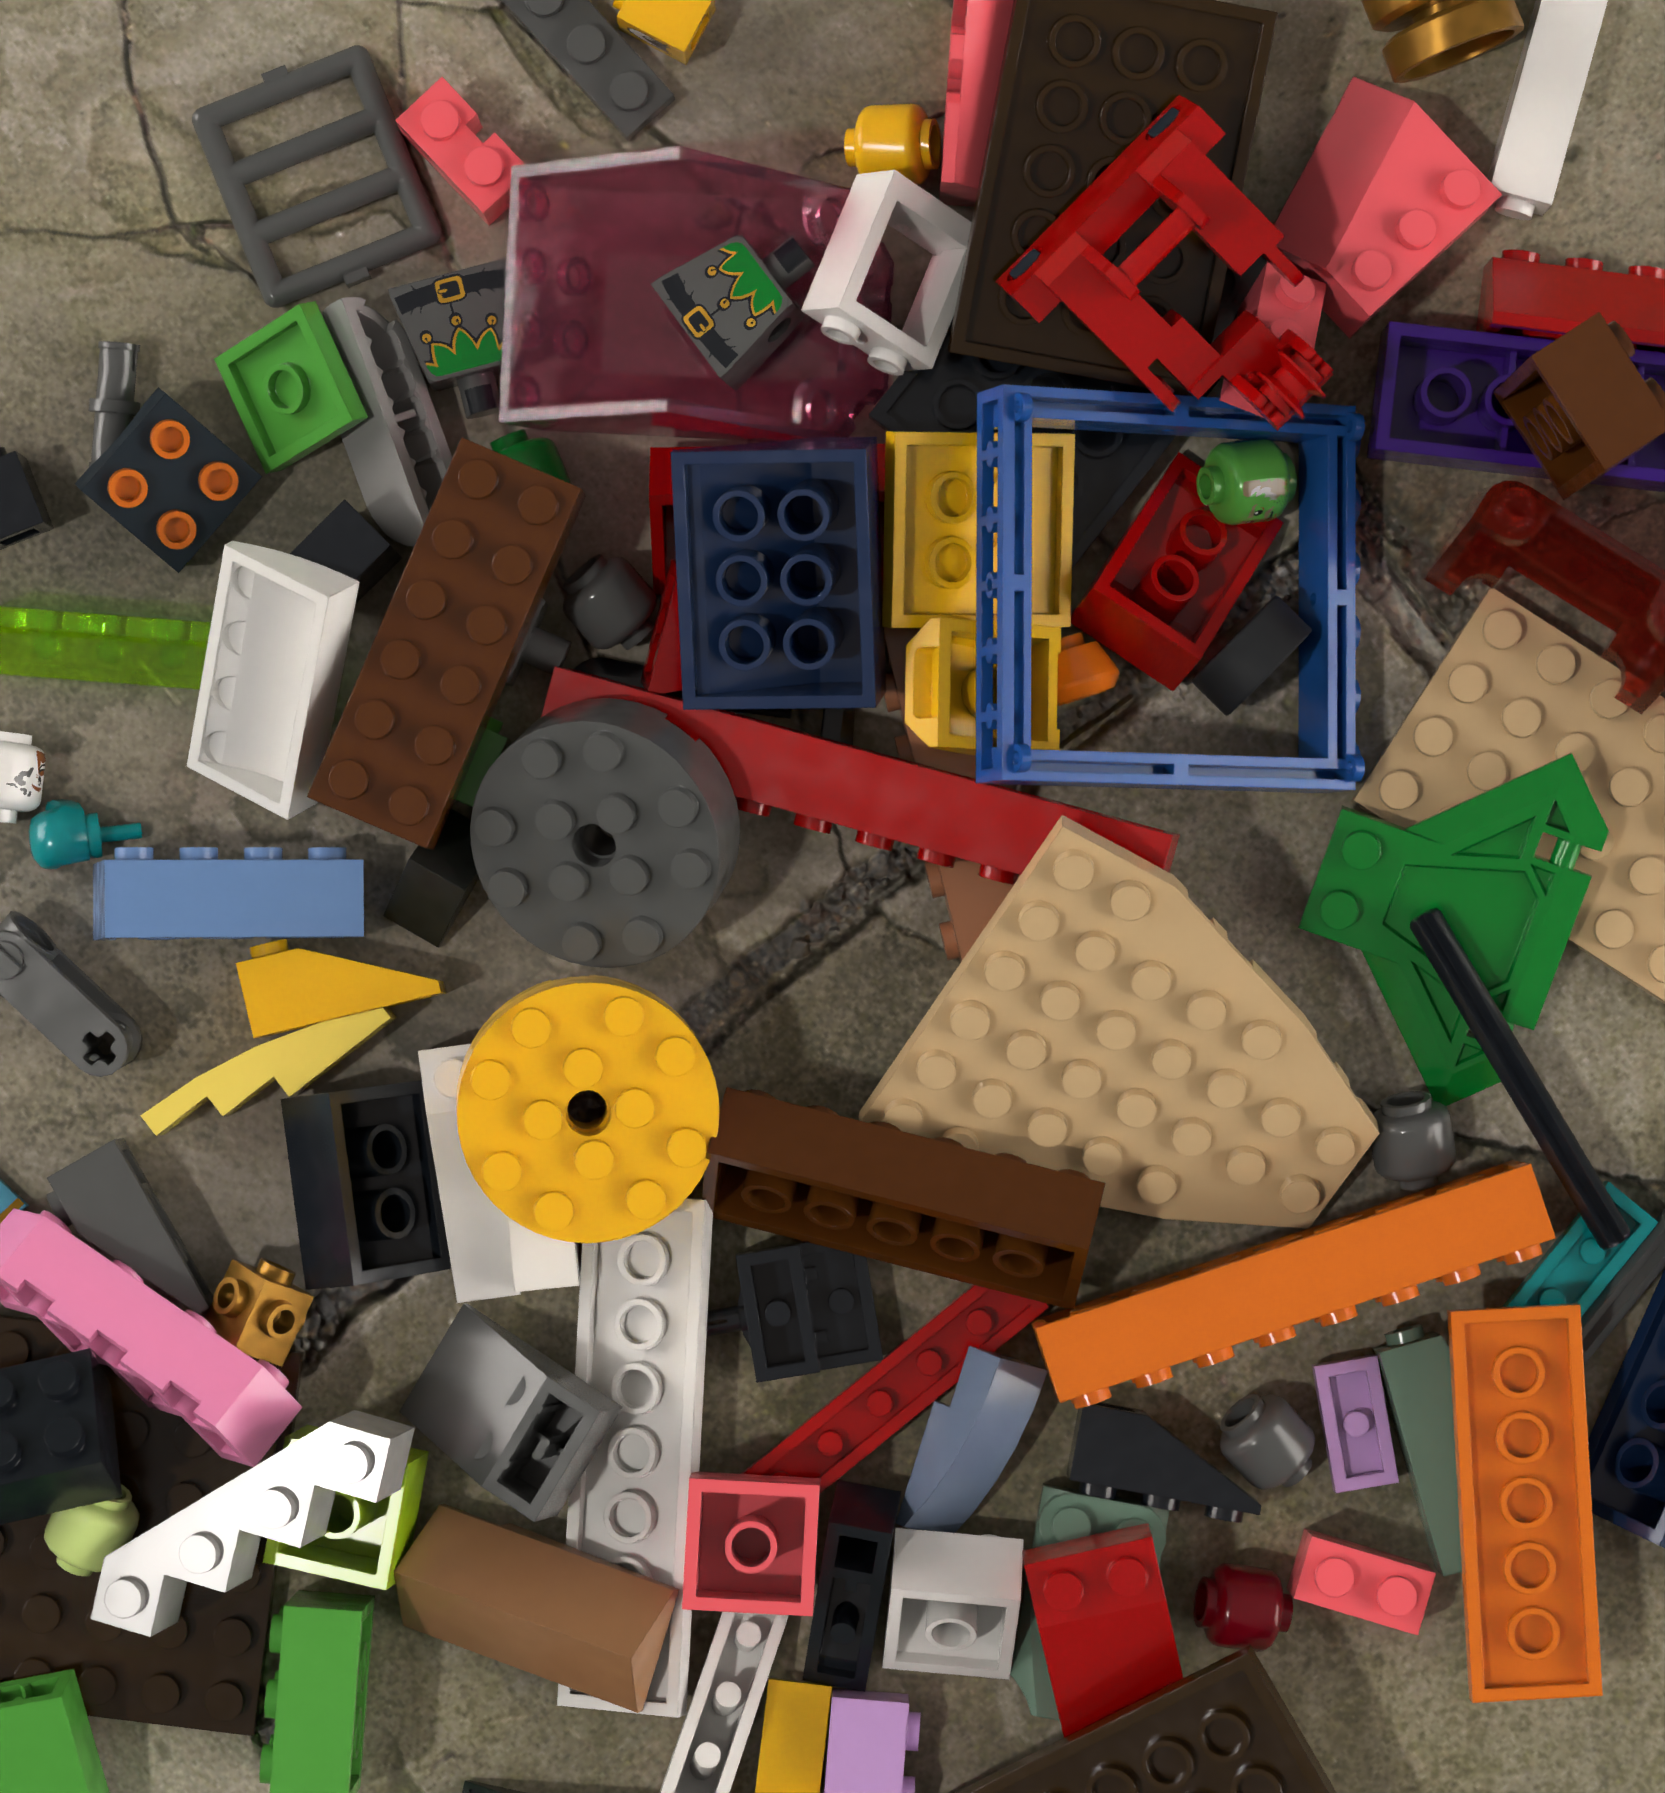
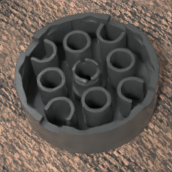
M599 698L573 702L545 714L525 730L495 760L484 776L475 797L470 824L472 855L477 874L490 901L505 921L527 941L539 949L571 963L590 967L616 968L640 964L665 954L683 941L703 919L729 883L735 869L740 845V819L735 795L726 773L717 758L700 738L695 742L683 730L665 719L668 714L653 707L623 699ZM602 829H603L604 831L610 833V834L613 836V838L607 836V835L602 831Z

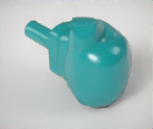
M66 799L48 801L45 811L36 814L31 819L29 826V845L33 859L41 868L47 870L57 869L63 865L90 861V858L103 857L102 843L142 838L141 823L100 827L98 813L84 814V809L80 803Z

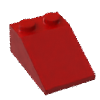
M1180 452L1174 457L1071 614V624L1171 691L1177 688L1201 660L1284 524L1278 518L1265 522L1229 525L1217 520L1210 511L1209 506L1204 505L1198 496L1196 481L1197 474L1202 467Z
M1148 1523L1022 1550L1024 1568L1064 1738L1183 1679L1156 1551Z

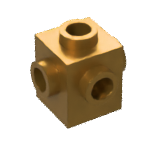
M261 1258L258 1266L254 1267L232 1259L223 1280L218 1284L214 1292L213 1302L205 1319L214 1327L219 1336L248 1356L282 1367L297 1333L305 1323L306 1314L314 1296L292 1283L296 1275L294 1271L276 1262Z

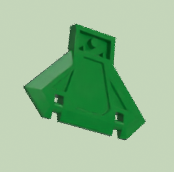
M1572 753L1407 828L1342 805L1298 928L1362 951L1433 1100L1448 1106L1498 1084L1501 1080L1473 1033L1468 1032L1469 1026L1411 931L1410 922L1429 909L1437 908L1440 910L1510 1029L1513 1031L1514 1026L1518 1025L1534 1030L1592 875L1574 869L1582 846L1601 852L1609 830ZM1543 832L1558 837L1550 859L1535 854Z

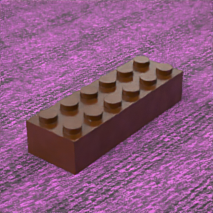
M461 437L309 790L308 798L426 849H435L586 495L581 488Z
M726 1087L719 1110L717 1137H711L706 1153V1159L710 1160L704 1172L702 1200H707L713 1212V1218L1074 1310L1106 1183L1092 1180L1084 1173L1072 1169L1057 1171L1029 1164L1021 1157L1013 1154L998 1153L994 1155L966 1148L961 1143L950 1138L935 1137L931 1139L903 1132L898 1127L887 1122L873 1121L867 1123L840 1116L835 1111L824 1106L811 1105L804 1107L777 1100L769 1093L761 1090L749 1089L741 1091Z

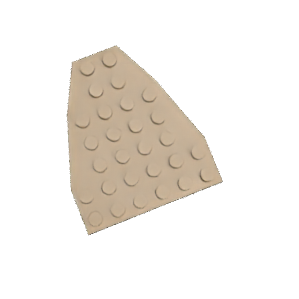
M1061 815L859 1111V1120L867 1123L873 1121L887 1122L898 1127L903 1132L931 1139L946 1137L956 1140L966 1148L994 1155L998 1153L1013 1154L1021 1157L1029 1164L1057 1171L1072 1169L1082 1172L1092 1180L1106 1183L1100 1207L1169 1220L1307 1229L1310 1228L1380 1134L1376 1118L1363 1099L1356 1097L1350 1088L1348 1077L1337 1061L1333 1063L1319 1043L1316 1030L1305 1014L1253 959L1248 961L1228 940L1227 931L1214 917L1209 920L1188 897V889L1173 874Z

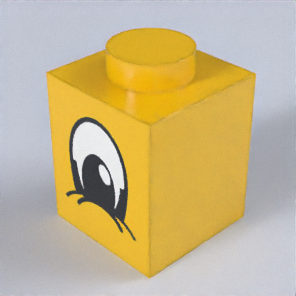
M715 0L613 1V7L620 10L616 16L620 31L687 65L716 10Z

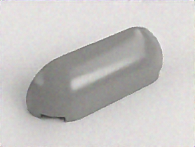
M360 297L341 298L327 306L322 312V316L368 416L362 422L342 433L341 438L366 506L377 525L394 541L405 546H415L450 465L452 455L414 350L403 327L397 320L389 323L377 311L364 305L366 299Z

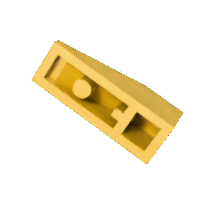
M287 939L250 947L251 959L236 963L253 1038H263L309 1027L328 1020L446 994L444 981L308 949L296 948L289 950Z

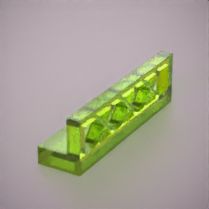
M0 606V676L200 691L211 622Z

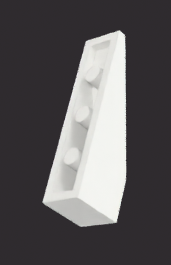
M471 1044L418 1051L426 1116L457 1303L521 1295V1292L514 1291L507 1216L491 1202L474 1179L466 1163L458 1134L456 1113L457 1084L465 1055Z
M721 1613L659 1793H730L789 1615Z

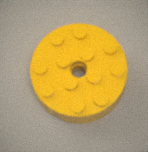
M589 975L567 977L553 981L548 980L520 992L504 1003L483 1024L474 1037L460 1070L456 1094L457 1127L461 1148L466 1163L484 1194L506 1216L521 1226L537 1234L567 1242L599 1243L618 1240L637 1234L666 1218L684 1202L701 1180L710 1160L706 1159L711 1137H717L719 1127V1096L716 1080L710 1062L689 1025L670 1005L652 992L636 984L607 976ZM590 1090L600 1094L605 1100V1106L600 1118L591 1122H580L574 1120L568 1113L569 1102L577 1093Z

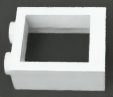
M896 170L857 174L801 311L822 324L820 330L825 336L842 344L856 346L869 355L867 361L871 366L884 373L900 376L903 375L904 371L932 369L954 316L972 222ZM887 224L933 254L902 331L856 301Z

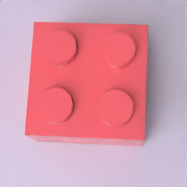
M699 1471L691 1473L688 1490L682 1609L813 1617L821 1478Z

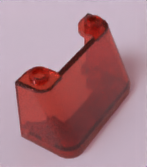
M1502 481L1481 489L1465 508L1424 580L1451 596L1462 583L1471 579H1483L1482 583L1493 588L1501 579L1508 566L1614 631L1613 636L1601 657L1611 663L1615 660L1621 672L1622 683L1614 698L1642 714L1665 690V570L1526 484L1518 481Z

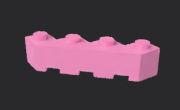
M13 1208L1 1222L0 1303L5 1308L37 1316L71 1352L90 1348L98 1363L109 1366L148 1407L181 1416L221 1458L255 1467L302 1409V1406L286 1390L289 1380L279 1369L265 1360H254L219 1336L214 1327L201 1315L189 1309H186L184 1312L146 1286L143 1279L131 1267L119 1260L110 1261L72 1235L70 1228L54 1214L45 1210L40 1214Z

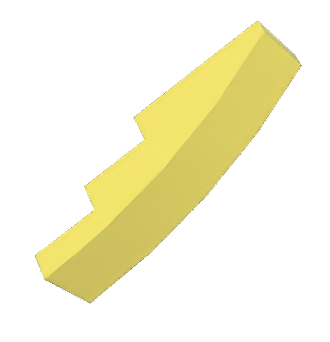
M379 1008L320 1022L260 1044L199 1075L140 1116L153 1133L158 1136L168 1133L209 1100L222 1116L232 1115L275 1080L289 1097L297 1096L397 1017L390 1008Z

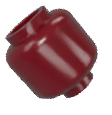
M1222 1563L1212 1571L1210 1577L1203 1576L1198 1583L1194 1600L1195 1625L1198 1628L1204 1629L1206 1638L1215 1646L1242 1649L1251 1645L1255 1652H1261L1272 1646L1278 1633L1287 1632L1291 1625L1293 1615L1292 1596L1283 1593L1279 1576L1268 1568Z

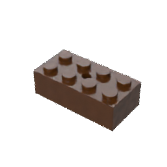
M1600 312L1530 356L1493 392L1563 500L1618 466L1665 433L1664 390L1651 377L1644 381L1630 359L1635 355V349L1628 335L1616 321L1607 324Z

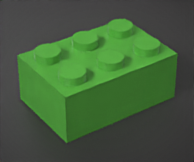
M298 1590L284 1606L280 1607L279 1614H273L269 1650L270 1653L280 1654L279 1670H276L274 1679H268L264 1715L265 1718L275 1719V1727L269 1744H263L259 1772L260 1783L270 1784V1793L358 1792L361 1786L375 1595Z

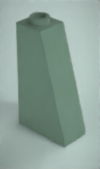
M1416 1324L1384 1334L1387 1344L1372 1349L1373 1353L1378 1356L1383 1388L1434 1566L1445 1577L1462 1572L1450 1351L1442 1335L1435 1331L1424 1333L1422 1324Z

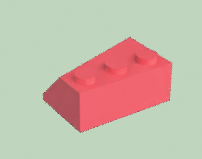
M953 0L939 200L946 205L975 207L1014 0Z
M1353 76L1331 120L1320 136L1315 150L1300 178L1295 183L1273 224L1285 236L1276 247L1303 275L1327 284L1322 310L1350 339L1472 227L1502 196V193L1415 101Z

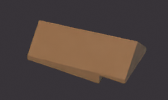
M441 1504L437 1507L394 1570L403 1626L636 1713L643 1711L680 1590L512 1523L498 1525L447 1504Z

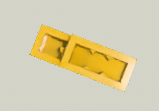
M777 1678L768 1679L755 1793H820L832 1693L831 1685Z

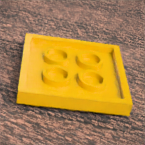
M886 431L882 627L922 628L931 618L937 617L976 620L977 432ZM994 432V441H998V432ZM1032 433V625L1071 627L1075 434ZM994 467V507H998V467ZM993 533V572H997V533ZM993 598V622H997V598Z

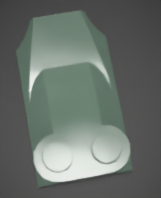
M1043 1483L1031 1548L1148 1523L1160 1567L1162 1552L1166 1544V1528L1170 1510L1141 1504L1139 1500L1116 1497V1499L1100 1498L1079 1493L1078 1489ZM1026 1576L1010 1675L1021 1688L1031 1715L1060 1721Z

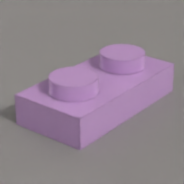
M1371 1354L1312 1364L1333 1491L1341 1493L1399 1483L1378 1356Z

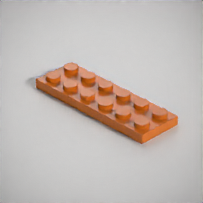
M1577 1303L1447 1310L1469 1699L1472 1703L1603 1696L1581 1306Z

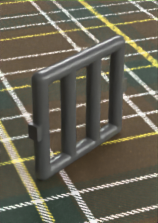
M355 45L290 72H288L285 65L261 74L264 82L200 107L193 113L192 123L261 295L268 306L279 308L344 281L347 287L350 288L372 279L369 271L433 246L440 240V227L402 133L395 121V116L370 54L363 46ZM351 75L364 110L238 161L234 160L221 128L222 126ZM373 133L375 134L388 168L260 220L258 219L245 185ZM395 192L399 193L411 227L282 279L269 243Z

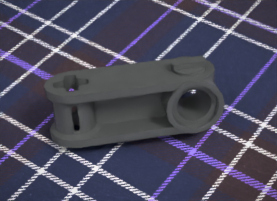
M11 911L1 921L0 996L5 998L85 1073L97 1077L108 1076L132 1062L141 1050L143 1039L140 1027L135 1020L59 950L47 933L23 914ZM108 1032L112 1034L115 1041L110 1048L112 1052L105 1055L98 1047L102 1044V1035Z

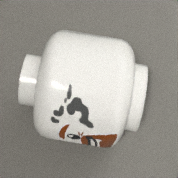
M0 731L1 823L16 824L18 812H30L40 805L46 758L40 748L31 745L32 735Z

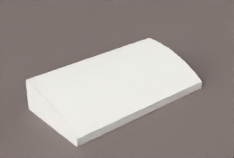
M231 541L224 545L187 761L188 768L286 820L318 803L308 798L307 795L330 742L359 581L318 563L274 549Z

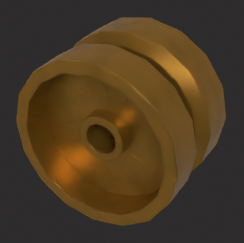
M1361 0L1373 30L1381 32L1402 30L1389 39L1382 49L1383 57L1394 83H1406L1422 79L1470 61L1511 40L1522 32L1525 26L1515 0Z

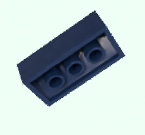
M1665 1269L1588 1438L1592 1514L1665 1548Z

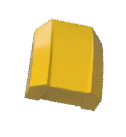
M931 618L906 645L904 723L928 747L975 756L976 620ZM993 622V638H997V622ZM1032 625L1031 749L1060 750V729H1057L1058 654L1061 653V627ZM993 664V703H997V664ZM993 729V747H997V730Z

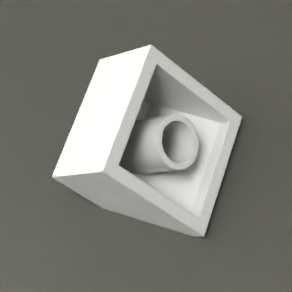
M895 1528L882 1668L1010 1680L1021 1603L1024 1539L1005 1538L992 1534L972 1535Z

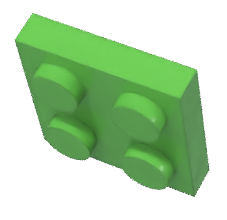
M316 301L298 304L214 358L266 474L284 470L368 418Z

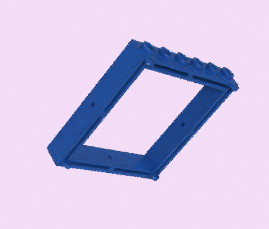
M1007 384L978 392L976 784L1333 793L1356 790V782L1361 781L1365 773V762L1356 743V712L1361 701L1360 685L1356 679V649L1361 637L1360 621L1356 616V585L1361 574L1360 557L1356 552V521L1361 510V498L1356 488V458L1359 454L1361 438L1365 431V420L1361 413H1356V406L1305 403L1302 406L1305 418L1302 420L1294 414L1277 431L1265 418L1219 401L1220 398L1201 396L1197 399L1194 396L1175 395L1181 404L1171 412L1153 393ZM1032 427L1243 440L1266 439L1277 442L1299 443V617L1312 631L1299 645L1298 757L1031 749ZM994 430H998V441H994ZM994 467H998V507H994ZM993 533H997V572H993ZM993 598H997V638H993ZM993 664H997V703H993ZM993 729L997 730V747H993Z

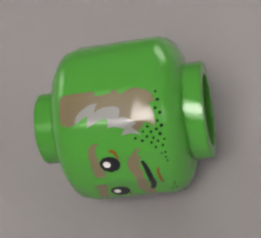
M1249 439L1223 442L1212 448L1205 460L1204 467L1197 474L1196 485L1201 502L1209 506L1210 511L1217 520L1229 525L1270 521L1280 516L1288 502L1295 495L1297 476L1292 459L1287 453H1283L1273 441Z

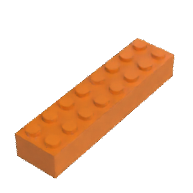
M1511 1160L1312 1226L1309 1229L1306 1228L1077 1304L1074 1310L1065 1308L1035 1318L1031 1325L1046 1370H1048L1047 1373L1054 1394L1060 1403L1071 1400L1074 1408L1079 1409L1111 1398L1112 1395L1109 1387L1128 1380H1132L1136 1388H1143L1168 1380L1173 1377L1170 1366L1191 1359L1193 1363H1197L1198 1368H1202L1233 1358L1235 1354L1232 1346L1253 1339L1254 1343H1258L1259 1347H1266L1297 1336L1294 1325L1314 1319L1315 1323L1320 1322L1321 1327L1349 1320L1358 1316L1355 1305L1372 1299L1376 1303L1382 1302L1383 1306H1390L1420 1295L1417 1284L1435 1279L1436 1282H1443L1444 1286L1467 1281L1482 1274L1479 1267L1480 1263L1495 1258L1497 1262L1505 1261L1506 1266L1533 1259L1543 1254L1540 1243L1555 1239L1556 1236L1532 1165Z

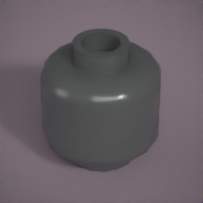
M598 554L579 567L563 585V589L567 593L563 601L565 616L596 649H609L620 643L625 650H629L642 641L654 628V624L649 617L656 607L657 595L624 557L605 559L601 554Z
M1423 1091L1401 1092L1384 1098L1380 1103L1381 1108L1373 1113L1378 1122L1380 1133L1371 1144L1376 1172L1385 1179L1398 1181L1400 1187L1404 1190H1422L1438 1183V1175L1449 1170L1456 1161V1148L1448 1108L1440 1102L1432 1100L1431 1094Z
M1250 1394L1236 1402L1223 1417L1220 1424L1222 1431L1220 1439L1221 1452L1252 1486L1263 1490L1275 1488L1281 1484L1284 1487H1291L1301 1481L1309 1472L1312 1466V1460L1309 1457L1315 1445L1314 1432L1311 1426L1284 1398L1274 1394L1263 1396Z

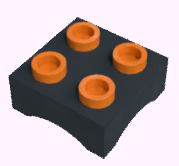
M158 387L143 404L121 435L84 472L75 485L179 573L262 476Z

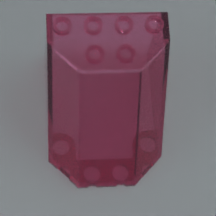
M683 146L511 166L498 423L542 431L762 442L803 438L850 437L856 429L854 419L866 405H876L888 390L889 374L871 366L867 361L868 354L854 345L842 344L828 338L820 330L822 324L805 314L801 323L754 374L735 391L719 378L651 286V283L736 235L742 234L759 251L763 258L789 237L793 236L816 265L787 288L788 292L802 309L851 188ZM880 242L856 301L891 323L892 303L890 302L894 277V262L884 243Z

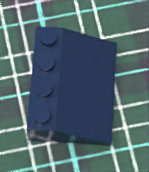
M877 437L803 438L672 450L671 470L683 710L876 708L886 693L884 627H882L883 591Z

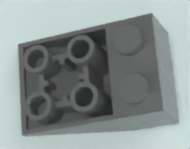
M464 1303L399 1412L481 1487L533 1522L558 1516L621 1411L622 1406L469 1304Z

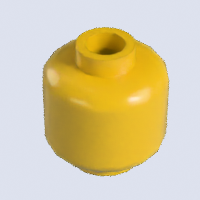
M918 104L867 106L860 112L855 128H848L845 132V159L849 167H857L859 174L896 170L915 184L921 185L926 181L930 170L938 169L940 165L942 147L939 124L936 119H929L924 109Z

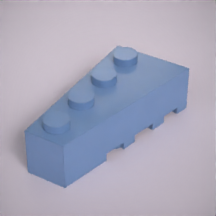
M118 847L114 848L115 860H102L93 864V940H116V938L174 940L189 938L253 939L254 937H266V939L364 937V859H346L345 847L308 848V859L283 860V848L281 847L244 848V860H218L217 847L179 848V860H154V848Z

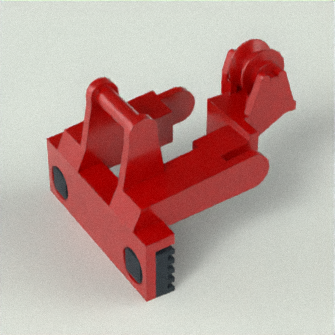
M1178 95L995 282L1038 323L1062 302L1171 412L1181 402L1173 394L1174 390L1159 375L1156 377L1148 369L1155 360L1197 399L1222 376L1278 431L1294 414L1302 420L1305 418L1302 406L1313 395L1321 398L1326 397L1320 388L1334 375L1332 373L1334 370L1308 343L1290 329H1287L1277 338L1260 319L1247 310H1244L1209 344L1172 308L1161 317L1139 295L1141 291L1136 287L1191 231L1231 270L1240 276L1262 255L1294 287H1297L1305 279L1298 268L1276 247L1285 236L1206 156L1226 133L1199 105ZM1160 197L1173 212L1116 267L1103 254Z

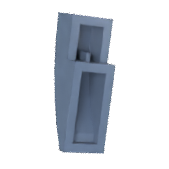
M969 1346L951 1405L938 1401L933 1403L896 1524L916 1530L955 1533L965 1523L995 1484L1014 1452L1034 1410L1048 1370L1014 1357Z

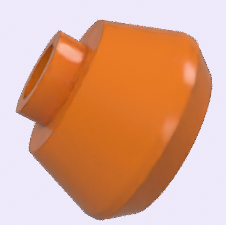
M1082 632L1061 638V653L1058 654V706L1115 688L1120 675L1119 668L1100 643L1093 641L1085 644Z

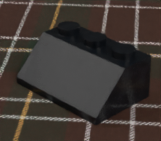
M422 1080L281 1099L306 1290L356 1286L452 1269L426 1116Z

